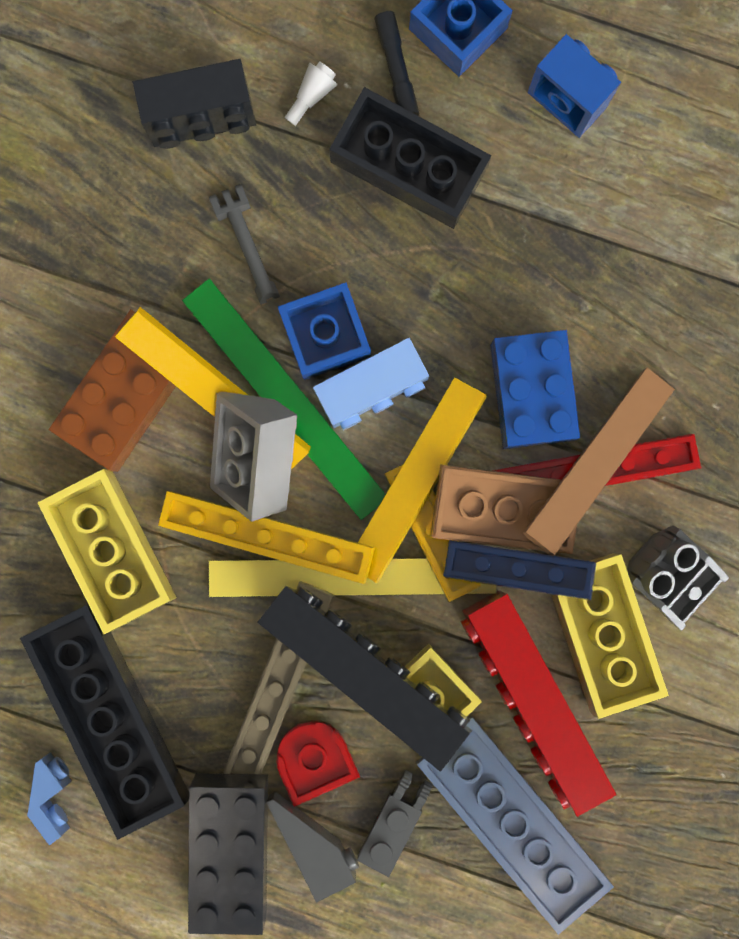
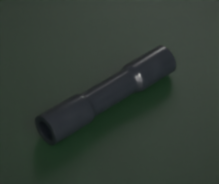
M393 11L381 12L374 19L393 84L392 92L395 104L419 116L420 113L413 85L409 80L401 48L402 41L395 13Z

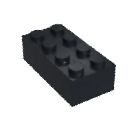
M366 87L360 93L329 149L330 162L452 229L457 225L484 176L492 156Z
M195 774L189 787L188 934L263 935L267 914L268 805L266 802L268 800V774Z

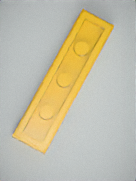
M403 465L385 473L390 487ZM432 490L413 522L411 529L449 603L481 587V584L444 577L449 540L432 538L430 536L436 498Z

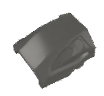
M673 525L653 534L631 558L627 568L631 584L681 631L686 626L684 623L721 582L725 583L729 579L728 575L707 553L697 546L681 529Z

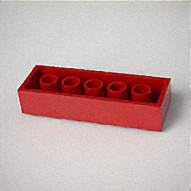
M499 590L496 594H491L462 610L466 619L460 622L466 634L474 644L480 643L483 651L479 652L478 656L491 677L498 676L500 683L496 684L495 687L509 710L516 709L518 715L512 718L527 743L533 741L535 747L531 748L530 751L545 776L551 774L553 779L547 781L562 808L565 810L570 807L578 817L616 796L615 790L508 594Z

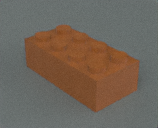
M131 309L49 428V431L106 469L118 472L176 387L115 337L118 331L135 313Z

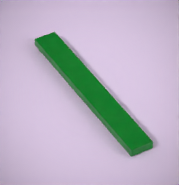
M210 278L182 300L183 303L258 395L263 398L275 399L297 414L295 434L311 446L307 455L359 519L363 520L379 507L386 495Z

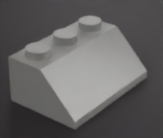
M219 392L216 397L210 488L251 522L286 511L290 490L289 483L297 414L275 399Z

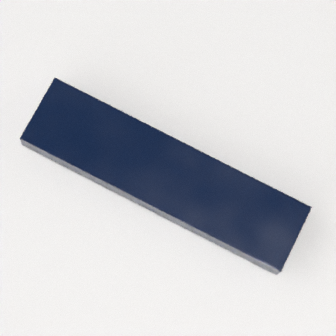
M449 540L444 577L591 600L597 563Z

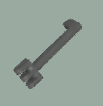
M242 185L235 186V192L239 199L234 201L228 189L221 191L226 201L225 205L220 206L219 199L215 194L209 196L218 221L226 218L230 220L256 283L255 293L260 305L267 303L266 300L269 298H279L280 295L276 285L268 278L242 215L243 211L251 208Z

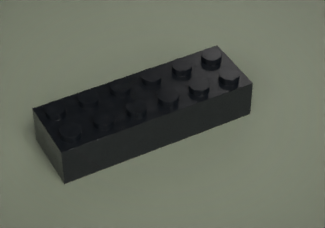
M285 586L257 623L441 772L473 731L467 726L470 719L454 706H450L446 710L436 702L440 695L424 682H419L415 685L407 678L410 671L397 660L389 657L385 661L380 657L378 652L381 648L368 637L360 633L355 637L348 630L352 625L330 609L327 613L320 608L323 601L308 589L299 586L295 590Z
M89 604L21 637L20 640L117 840L184 807L189 800V791L112 633L103 634Z

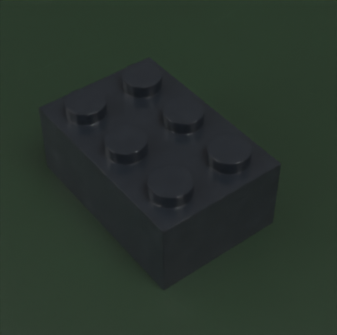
M241 58L132 81L141 124L154 147L159 146L163 149L179 146L181 141L191 139L207 141L214 138L215 134L228 131L230 134H240L248 131L250 127L256 126Z

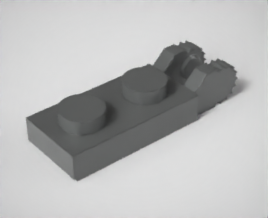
M407 770L402 773L393 792H389L357 856L358 862L387 877L390 876L422 813L421 808L424 806L433 786L432 783L425 780L418 788L413 803L402 799L412 781L413 773Z

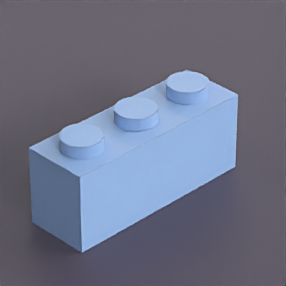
M407 338L314 386L313 389L333 428L341 426L342 430H345L362 421L359 415L371 409L376 414L392 406V398L402 393L407 398L425 389L423 382L428 380L429 374L410 338Z

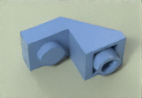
M51 752L35 763L27 815L48 845L59 839L70 828L67 824L68 818L64 810L58 804L53 805L50 801L51 797L71 782L68 776L69 769L59 757L54 758Z

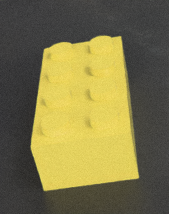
M102 469L38 502L103 634L114 631L177 598L113 471Z
M614 553L591 560V562L597 563L591 600L551 594L590 713L598 719L669 696L622 554Z

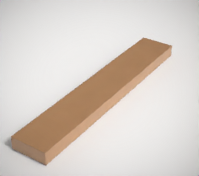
M648 367L642 370L522 534L548 555L554 556L675 389Z

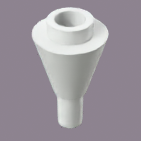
M320 61L316 66L309 63L296 96L297 100L284 118L296 126L308 108L314 106L337 86V83L333 80L336 74Z

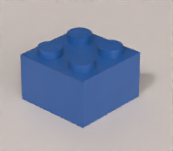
M422 0L410 12L409 30L460 77L508 29L513 10L502 0Z
M566 34L537 65L527 93L580 138L608 107L621 81L617 79V74L609 65L600 64L590 55L589 49L583 42L577 39L573 40Z
M347 282L278 306L304 380L371 357V349Z

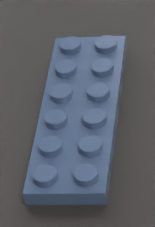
M470 716V722L467 726L473 731L441 772L423 757L416 763L559 935L614 886L476 720Z

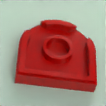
M315 720L301 722L289 729L279 744L276 759L277 768L294 807L360 778V773L346 741L341 733L330 724Z

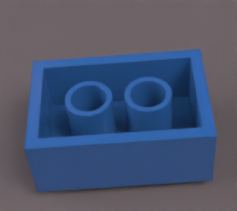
M567 330L494 338L490 348L503 449L570 442L579 439L580 431Z

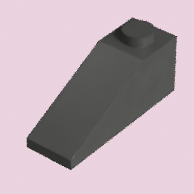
M277 792L270 794L266 803L316 903L356 883L355 870L359 868V864L350 847L344 849L339 838L296 806L294 807L292 803Z

